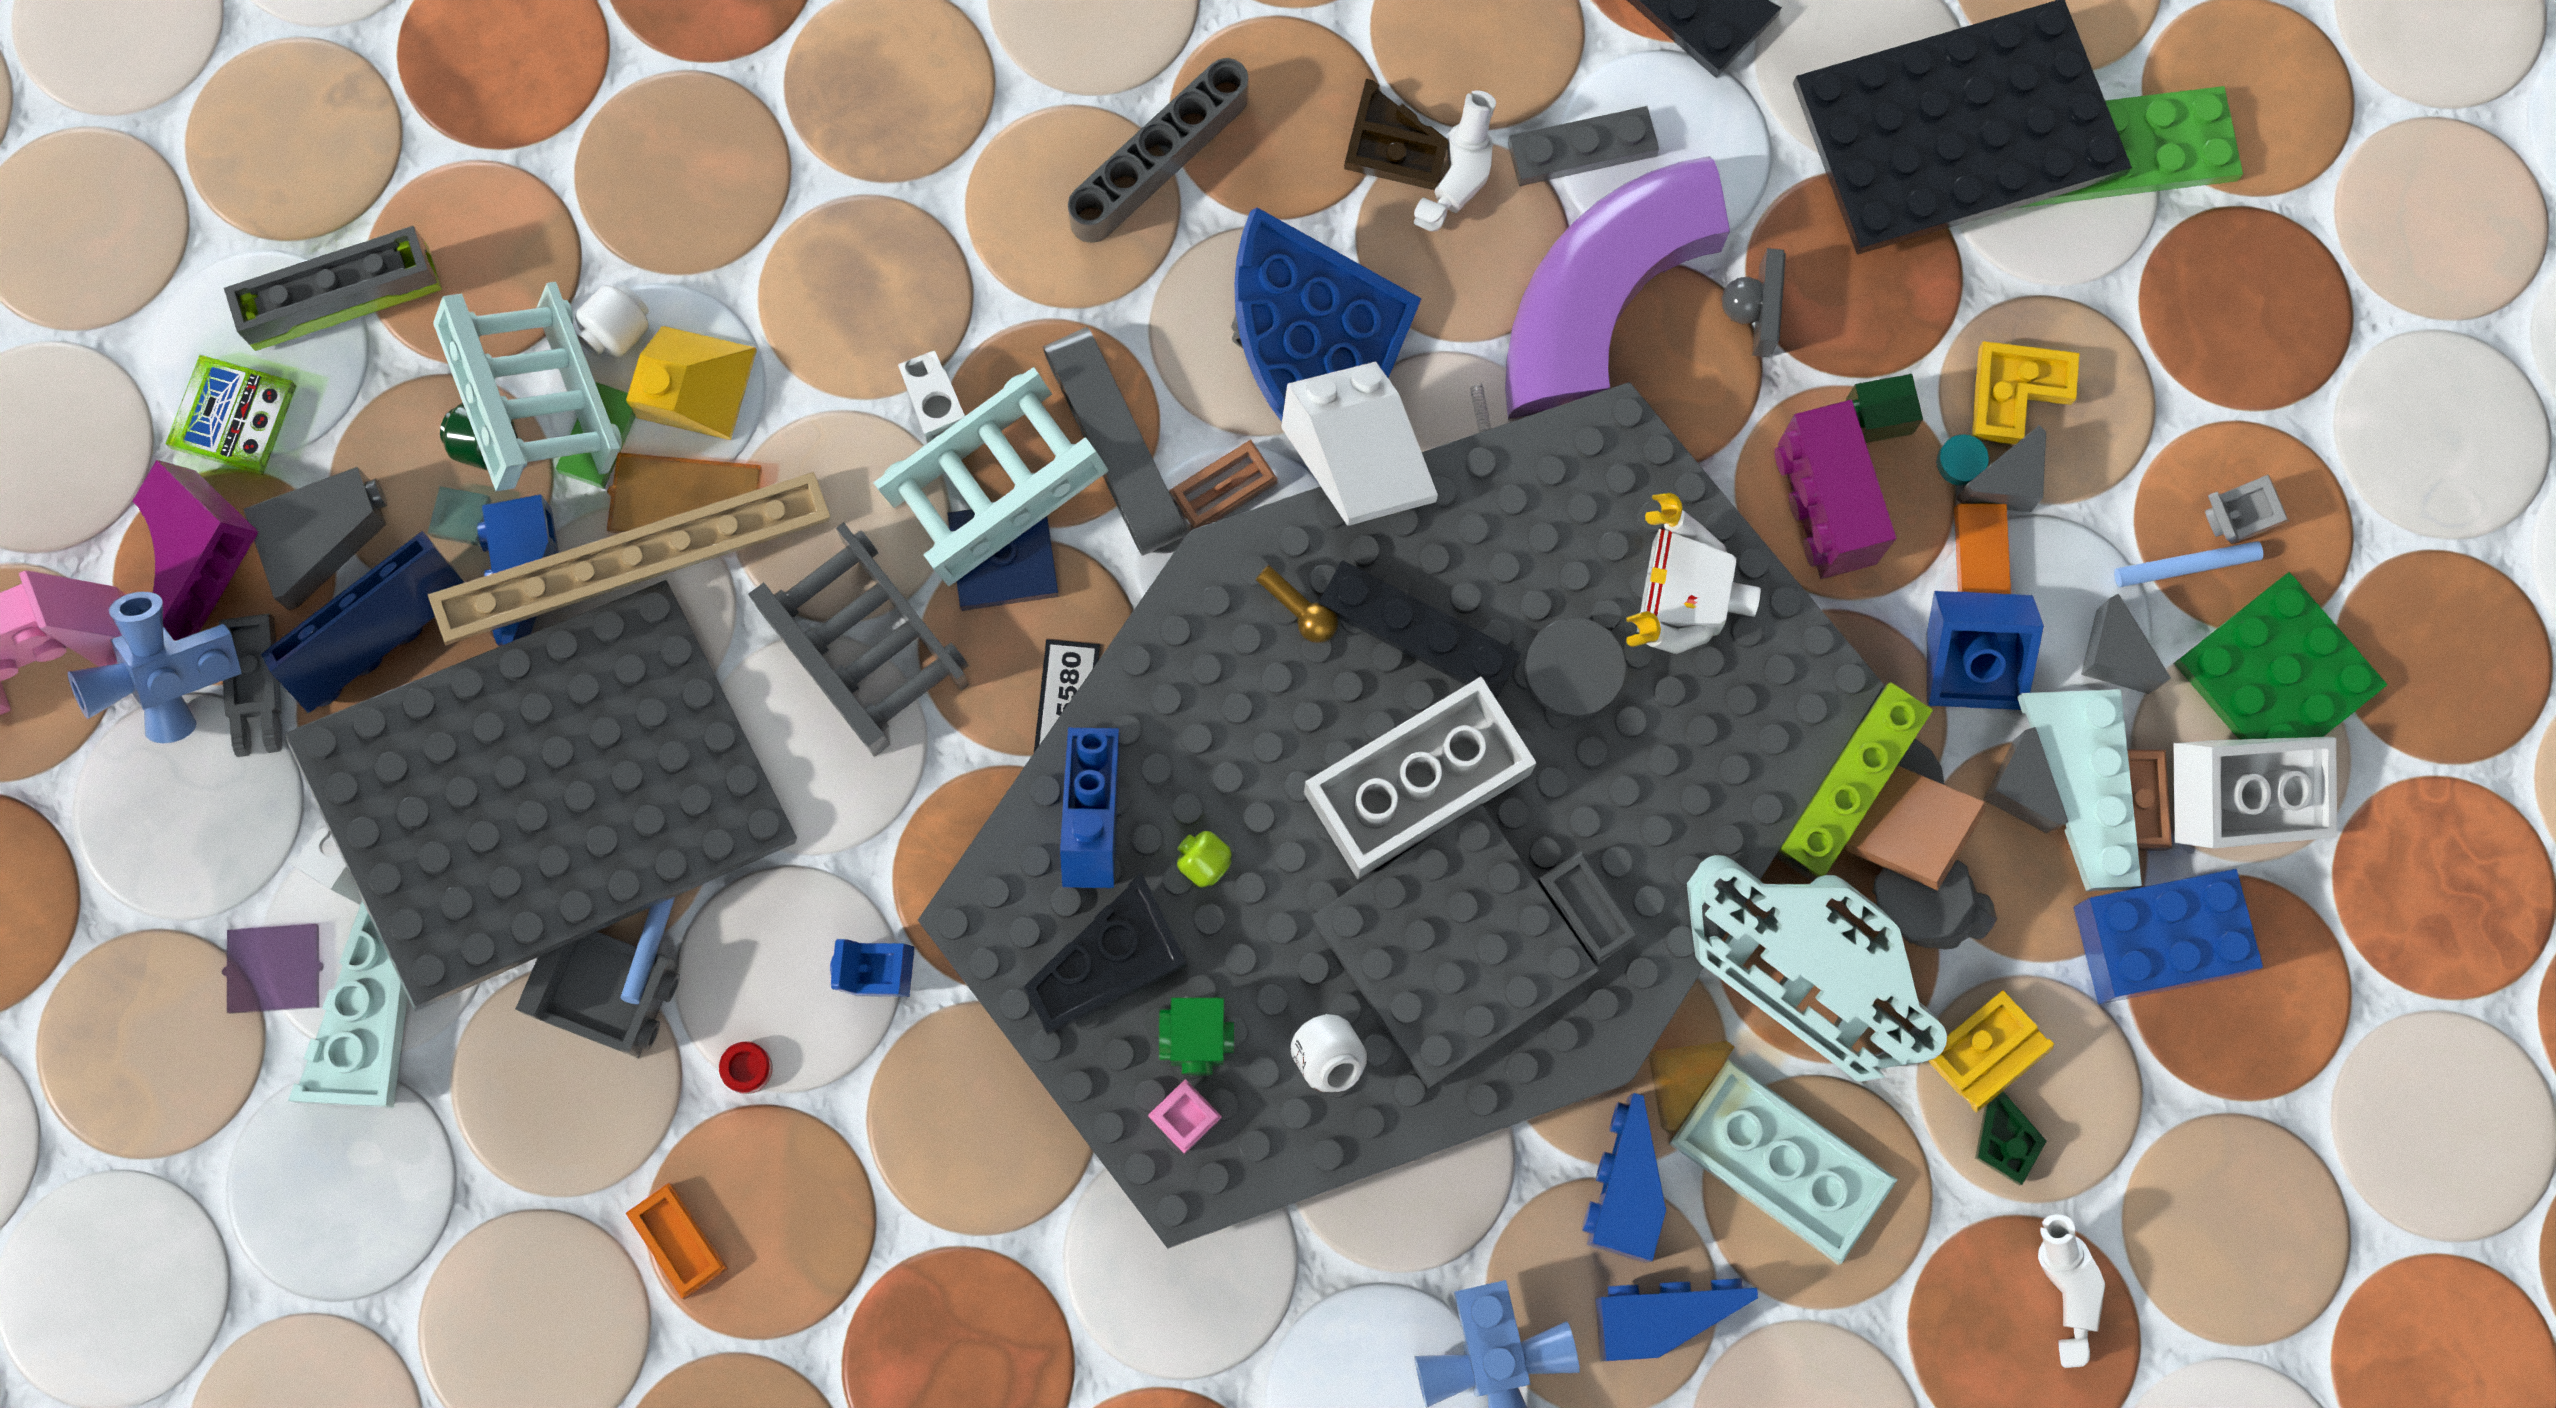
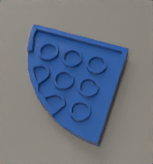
M1256 207L1249 212L1236 258L1234 281L1235 311L1246 360L1259 389L1280 421L1282 422L1288 383L1372 362H1377L1384 374L1389 378L1421 298Z

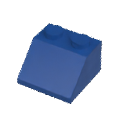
M1934 591L1927 628L1928 706L2021 710L2017 697L2021 693L2031 692L2044 628L2033 595Z

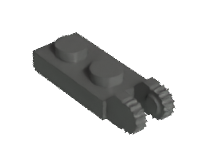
M268 613L219 620V625L224 624L232 635L242 673L223 680L225 716L229 718L231 746L236 757L250 756L252 741L247 718L261 716L262 741L268 753L281 752L283 746L282 725L278 714L282 713L280 684L269 671L261 656V653L276 643L275 617Z

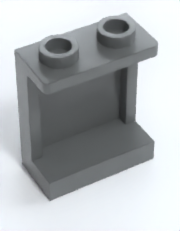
M596 931L538 957L515 1010L639 1059L642 1050H649L657 1037L660 1021L655 1019L663 1001L670 1002L677 990L680 974L676 973L679 964L669 957L656 954L639 1004L625 1002L620 997L637 947Z

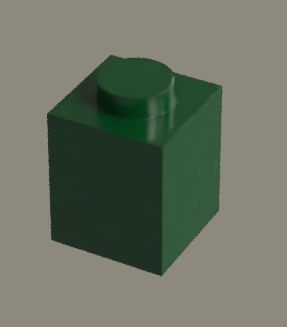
M1912 374L1855 384L1846 398V401L1852 399L1866 443L1912 435L1923 421Z

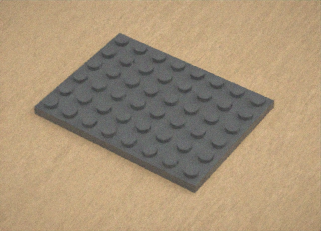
M667 580L285 732L286 741L415 1011L791 846L797 840V836Z

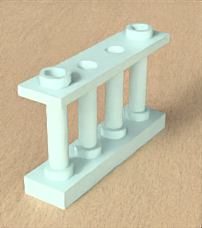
M546 283L535 309L476 316L474 312L468 311L462 294L443 296L433 324L495 491L514 489L528 462L591 452L599 474L609 473L617 454L621 450V435L618 427L610 423L573 327L571 305L567 300L562 299L557 283ZM543 327L551 350L492 358L490 354L484 353L479 337L482 335ZM559 369L567 390L565 392L508 400L505 396H500L495 378ZM575 410L583 433L523 442L521 438H516L511 420Z
M1034 367L1024 374L1011 378L1001 391L907 459L892 464L887 468L882 477L873 482L893 508H896L904 501L907 502L935 542L933 548L923 555L948 586H951L1109 471L1086 437L1077 444H1071L1041 402L1052 395V393ZM1024 414L1055 454V459L1036 473L1029 471L1001 432ZM984 443H986L1015 484L1012 491L996 502L989 500L961 461ZM944 472H946L975 513L973 519L952 532L922 491L923 487Z

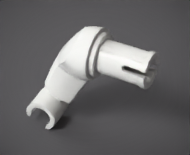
M1472 91V94L1468 93L1466 95L1461 122L1449 132L1447 152L1450 169L1435 188L1434 193L1438 203L1423 197L1414 212L1416 217L1414 220L1415 225L1428 231H1438L1444 223L1448 210L1457 213L1486 184L1491 168L1493 140L1488 129L1496 106L1495 98L1489 93Z
M2055 1214L2047 1217L2042 1222L2044 1228H2041L2040 1232L2043 1242L2039 1248L2038 1259L2047 1277L2062 1292L2063 1326L2074 1328L2075 1338L2058 1340L2061 1365L2065 1368L2083 1367L2090 1360L2088 1331L2098 1332L2105 1282L2086 1244L2075 1236L2073 1221L2067 1216Z

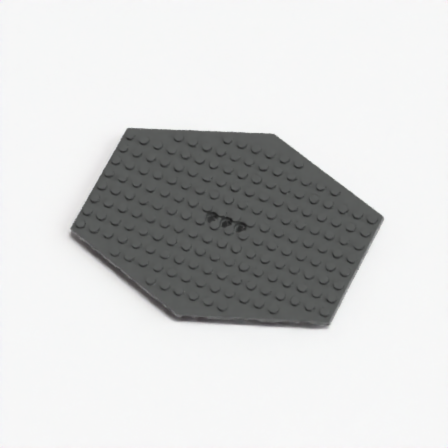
M1630 382L1421 452L1438 494L1437 501L1434 503L1347 526L1320 486L1195 528L1187 533L918 918V922L1167 1249L1371 1177L1405 1163L1424 1158L1447 1148L1508 1128L1556 1109L1575 1104L1609 1090L1625 1086L1635 1077L1704 968L1695 957L1687 882L1693 876L1699 864L1706 858L1714 855H1723L1734 860L1760 880L1883 688L1884 684ZM1673 493L1679 497L1682 503V510L1701 523L1725 545L1727 553L1736 557L1733 582L1761 588L1755 617L1727 612L1725 625L1719 635L1713 636L1705 644L1678 654L1650 647L1647 644L1631 647L1626 642L1627 637L1639 634L1637 633V625L1633 622H1627L1626 618L1640 613L1652 544L1658 530H1666L1664 524L1651 525L1645 520L1646 512H1662L1660 503L1652 498L1655 494ZM1344 560L1520 652V657L1500 692L1497 702L1535 759L1536 765L1530 776L1482 805L1537 883L1539 878L1582 851L1640 935L1638 939L1598 964L1596 967L1599 972L1430 1089H1427L1311 920L1312 915L1416 845L1357 879L1305 796L1304 788L1305 781L1466 685L1337 618V630L1332 638L1322 643L1308 641L1299 631L1298 618L1255 580L1268 565L1310 603H1318L1340 562ZM1573 617L1595 621L1611 631L1623 649L1626 662L1624 684L1614 701L1597 715L1577 720L1558 717L1547 711L1546 707L1541 705L1537 699L1535 700L1529 692L1524 674L1528 648L1539 631L1554 621ZM1068 727L1119 728L1114 888L1062 887L1060 843ZM1203 831H1209L1230 847L1232 862L1224 875L1215 884L1198 887L1177 869V860L1181 854L1177 849L1189 834L1195 837ZM1142 872L1187 962V967L1047 1035L1024 986L1068 943H1071L1094 920V917L1107 905H1110L1128 887V884ZM1719 878L1715 882V887H1723L1732 894L1735 900L1737 898L1744 904L1747 901V898L1738 892L1730 880L1724 881ZM1704 902L1702 905L1704 937L1710 940V937L1717 936L1722 940L1726 931L1705 915L1710 906ZM1171 998H1224V1022H1234V1053H1224V1066H1213L1212 1075H1182L1181 1066H1171L1170 1060H1159L1160 1009H1171ZM1325 1014L1339 1015L1346 1019L1367 1052V1064L1359 1080L1352 1087L1340 1092H1319L1311 1088L1291 1056V1042L1298 1029L1310 1019ZM1186 1079L1222 1118L1184 1155L1148 1115Z

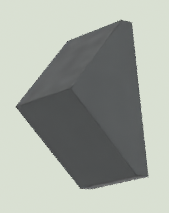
M2040 425L2037 426L1971 480L1956 499L1961 504H2007V510L2032 512L2043 499L2046 431Z
M2116 594L2109 598L2096 610L2081 675L2149 694L2169 681L2171 677L2120 595Z
M2036 727L2026 729L2013 740L1983 800L2031 826L2049 833L2062 827L2068 822L2038 732Z

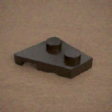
M1366 79L1344 169L1435 190L1439 184L1449 140L1432 126L1422 124L1417 115L1403 103L1398 106L1379 91L1380 85L1375 81Z

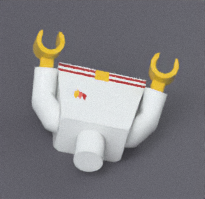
M1673 493L1655 494L1652 498L1660 503L1662 512H1646L1645 520L1651 525L1664 524L1666 530L1659 529L1652 544L1640 613L1626 618L1627 622H1633L1637 625V633L1639 634L1627 637L1626 642L1631 647L1647 644L1650 647L1678 654L1705 644L1713 636L1719 635L1725 625L1727 612L1755 617L1761 588L1733 582L1736 557L1727 553L1726 547L1701 523L1682 510V503L1679 497Z

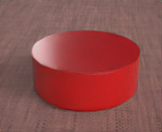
M743 1041L735 1043L728 1047L720 1058L719 1074L723 1083L731 1090L740 1094H752L760 1091L767 1085L772 1075L773 1066L769 1054L762 1047L752 1042Z

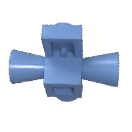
M134 592L124 595L114 601L109 608V614L122 636L110 639L118 664L68 671V679L73 694L82 713L89 719L132 693L144 710L145 736L150 741L172 743L182 740L195 730L197 724L182 695L242 674L232 635L227 627L221 624L174 641L163 626V601L159 595L152 592Z
M1506 1280L1454 1292L1466 1343L1463 1344L1465 1355L1414 1356L1419 1385L1426 1408L1472 1387L1474 1396L1488 1395V1408H1527L1519 1387L1531 1385L1528 1374L1580 1373L1577 1350L1567 1321L1522 1342L1520 1341Z

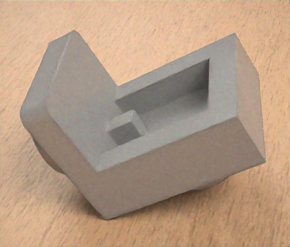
M2269 475L2222 494L2217 491L2208 495L2212 508L2205 510V514L2216 537L2224 534L2226 540L2232 545L2289 522Z

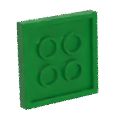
M2290 572L2282 576L2173 663L2238 739L2324 737L2388 685Z

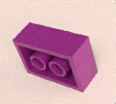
M1852 399L1794 414L1778 442V447L1775 448V460L1782 476L1788 475L1793 491L1789 493V504L1795 520H1802L1807 538H1804L1803 546L1809 565L1817 567L1820 579L1877 565L1897 538Z

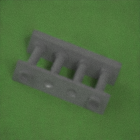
M843 522L836 530L846 547L785 593L781 589L776 594H773L763 582L748 595L759 612L875 757L890 745L883 733L889 727L887 722L948 675L959 689L963 690L969 685L963 672L969 665L951 642L945 647L942 646L874 561L873 557L879 553L864 532L860 530L853 534ZM859 562L876 585L815 631L810 627L803 632L793 619V617L799 614L797 608ZM889 600L906 622L846 668L840 665L833 670L823 657L829 651L827 646ZM919 637L936 660L876 706L870 703L863 708L853 695L859 689L857 684Z

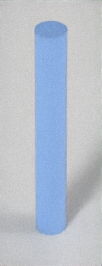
M2259 541L2125 566L2116 568L2114 577L2118 587H2125L2262 560L2263 548Z
M675 897L657 904L649 910L620 997L625 1002L639 1004Z

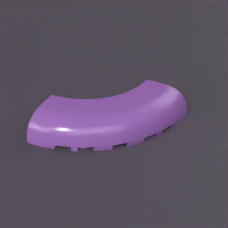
M1708 156L1678 162L1653 170L1623 184L1597 201L1576 219L1552 245L1535 270L1522 296L1512 326L1505 379L1508 419L1530 416L1610 389L1608 360L1612 331L1628 304L1642 290L1643 286L1660 272H1666L1683 262L1722 251L1730 233L1721 180L1714 159Z

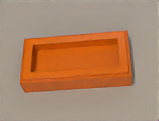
M1957 504L1954 508L1958 592L2011 594L2007 504Z
M671 1183L666 1184L626 1212L629 1220L682 1299H686L728 1269Z

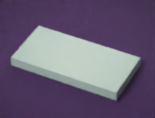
M1729 1059L1724 1062L1669 1142L1675 1149L1837 1265L1842 1264L1898 1180Z

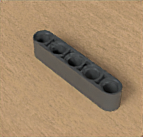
M1231 58L1218 59L1212 63L1073 191L1068 201V212L1071 230L1078 239L1083 242L1095 243L1109 236L1244 110L1248 102L1249 78L1247 70L1242 63ZM1228 82L1236 85L1238 89L1231 93H1223L1217 90L1216 87L1221 83ZM1193 113L1204 117L1202 122L1195 125L1182 121L1183 117ZM1155 145H1164L1170 148L1169 153L1159 157L1148 153V150ZM1123 176L1132 177L1136 180V183L1129 188H1119L1113 184L1116 179ZM1087 208H1096L1102 211L1100 217L1095 220H1084L1079 217L1081 211Z
M1085 327L1043 346L1048 364L1083 437L1087 438L1109 470L1103 475V478L1140 554L1144 556L1184 538L1187 531L1182 518L1089 328Z

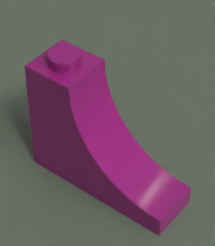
M156 460L134 497L133 503L144 516L152 537L155 555V578L152 593L161 597L163 601V626L172 639L177 641L200 632L259 532L196 470Z

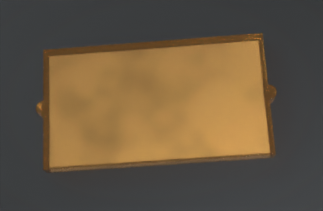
M619 452L616 459L613 486L607 489L611 501L606 530L612 533H622L760 489L762 467L761 465Z

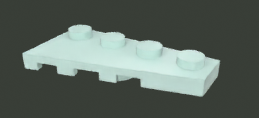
M2121 689L2021 693L2017 697L2022 713H2026L2030 727H2036L2068 822L2065 824L2067 828L2064 831L2085 890H2131L2141 887Z
M362 901L339 962L342 965L341 972L334 990L329 989L322 1007V1009L326 1010L316 1039L311 1038L303 1058L307 1060L299 1084L294 1083L288 1101L310 1104L394 1108L408 996Z

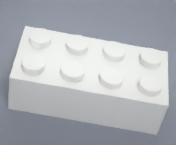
M1479 677L1305 781L1304 794L1354 875L1359 879L1431 836L1456 818L1476 806L1484 804L1532 774L1536 761L1483 678Z

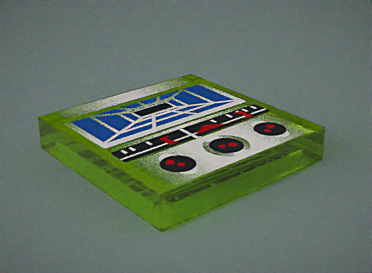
M199 355L165 444L176 451L263 475L297 385L292 380Z

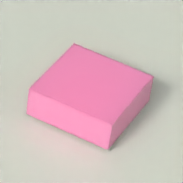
M1186 1079L1148 1115L1184 1155L1222 1118Z

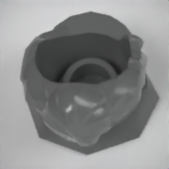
M1959 860L1955 861L1938 891L1885 867L1879 875H1876L1872 892L1876 895L1877 906L1899 927L1901 935L1910 944L1914 943L1924 948L1954 949L1969 937L1979 940L1986 937L1997 921L1993 901L1988 895L1977 893L1967 865Z

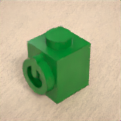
M1171 998V1009H1160L1159 1060H1170L1171 1066H1181L1182 1075H1212L1213 1066H1224V1053H1234V1022H1224V998Z

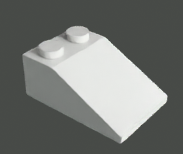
M1377 362L1287 384L1281 428L1347 526L1437 501V491L1399 393Z
M2336 738L2235 739L2174 743L2175 843L2214 849L2336 838Z

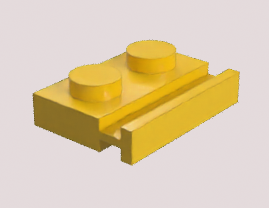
M2002 990L1947 1035L1946 1046L1942 1053L1928 1062L1960 1096L1962 1095L1971 1104V1108L1977 1113L2049 1054L2055 1044L2038 1030V1026Z

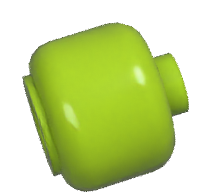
M1203 831L1195 837L1189 834L1177 849L1181 852L1177 860V869L1198 887L1215 884L1224 875L1232 862L1230 847L1209 831Z

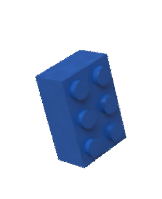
M2237 869L2090 897L2073 907L2098 1005L2240 977L2263 968Z

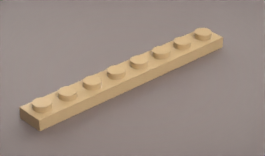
M813 471L428 594V598L444 643L449 645L828 522L831 517Z

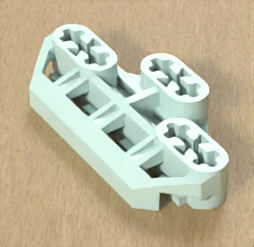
M1723 855L1708 857L1699 864L1697 870L1687 882L1695 957L1701 965L1857 1082L1884 1078L1885 1076L1879 1069L1919 1062L1922 1064L1924 1061L1934 1059L1942 1053L1947 1042L1946 1030L1926 1006L1918 1001L1901 931L1880 907L1835 875L1818 877L1810 884H1764L1734 860ZM1719 878L1724 881L1730 880L1739 893L1747 899L1750 898L1763 911H1770V914L1765 919L1760 916L1755 917L1744 903L1737 898L1735 900L1732 894L1723 887H1715V882ZM1832 898L1836 901H1841L1851 913L1862 919L1872 929L1878 931V936L1873 938L1865 935L1856 924L1845 918L1835 908L1826 906V904ZM1704 902L1710 906L1705 915L1730 934L1725 942L1717 936L1710 937V940L1704 937L1702 914ZM1759 944L1766 948L1760 955L1761 958L1784 975L1780 983L1755 964L1749 970L1743 966ZM1814 985L1821 990L1815 998L1839 1016L1834 1024L1809 1005L1804 1011L1797 1007ZM1877 998L1883 1001L1887 1000L1896 1012L1907 1018L1913 1025L1923 1030V1032L1919 1036L1915 1033H1909L1901 1022L1892 1015L1890 1017L1884 1009L1873 1002ZM1871 1027L1875 1030V1033L1870 1037L1871 1041L1887 1053L1875 1056L1865 1047H1862L1857 1052L1852 1046L1865 1030Z

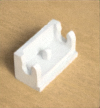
M328 827L319 828L312 835L299 856L297 857L293 854L288 864L330 890L360 905L362 899L339 850L332 856H326L323 853V843L331 835Z

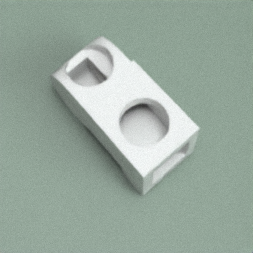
M935 350L898 364L927 443L965 417L946 370H943Z

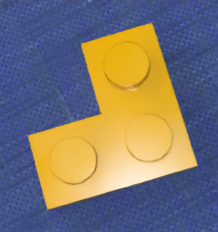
M1983 341L1978 349L1971 436L1984 441L2017 444L2025 436L2027 400L2072 405L2077 396L2080 353Z

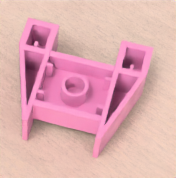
M27 570L20 572L19 576L22 584L0 593V715L11 711L1 681L16 675L19 667L34 661L46 662L57 659L67 652L66 648L68 647L99 667L118 664L110 639L122 636L110 616L109 608L114 601L127 594L115 586Z

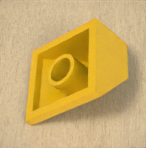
M661 326L639 355L626 401L638 419L731 440L757 349L752 346Z

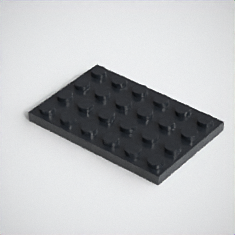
M2055 0L1797 75L1793 82V87L1857 255L2126 176L2132 168L2065 0Z

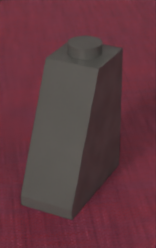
M358 467L243 509L247 521L259 532L254 542L273 597L287 610H293L303 604L386 525L381 508L387 506V500L376 478L370 480Z

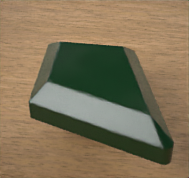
M2003 1091L1984 1107L1975 1159L2020 1186L2023 1185L2047 1141Z

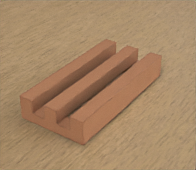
M1250 439L1169 490V493L1174 503L1176 502L1184 518H1187L1190 527L1193 530L1220 520L1276 485L1278 478ZM1247 457L1252 459L1253 463L1189 502L1185 497ZM1260 472L1262 474V477L1201 515H1197L1196 512L1257 473Z

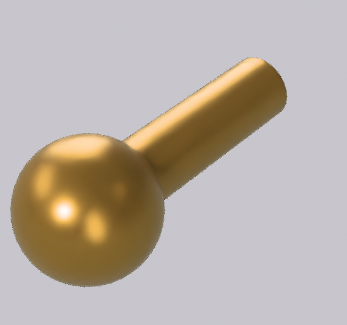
M1270 565L1257 576L1255 580L1298 618V628L1305 639L1314 643H1322L1334 636L1338 627V619L1333 611L1318 603H1310Z

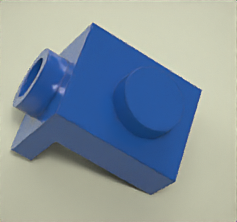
M837 939L835 941L834 955L830 962L831 988L855 996L910 997L915 947L904 943H859L849 939Z

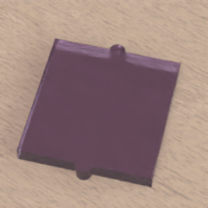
M305 924L227 930V966L222 969V974L227 977V1013L238 1014L319 1008V971L324 969V964L319 961V925Z

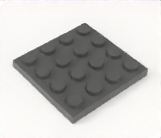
M1482 804L1456 818L1311 916L1314 925L1427 1089L1442 1081L1599 972L1596 965Z

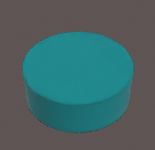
M1961 434L1951 437L1944 443L1938 452L1936 463L1940 475L1947 482L1958 486H1966L1987 468L1989 455L1985 445L1979 439L1971 435Z

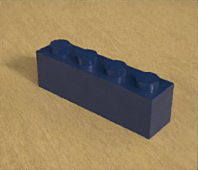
M421 531L261 653V656L272 675L309 714L318 706L324 707L332 703L341 694L345 685L358 675H367L375 670L382 662L384 655L399 644L404 645L411 642L421 633L423 625L435 617L428 594L465 583V581L429 537Z

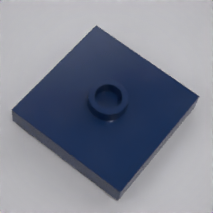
M973 510L948 512L950 531L958 530L973 519L975 515ZM1048 516L957 581L961 611L1059 597Z

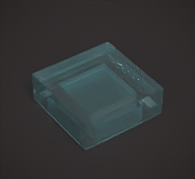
M440 486L428 534L433 538L480 546L477 524L484 522L482 505L491 504L492 500L488 495Z

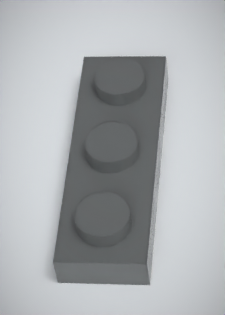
M1648 106L1510 135L1508 139V146L1519 186L1657 157L1659 152Z

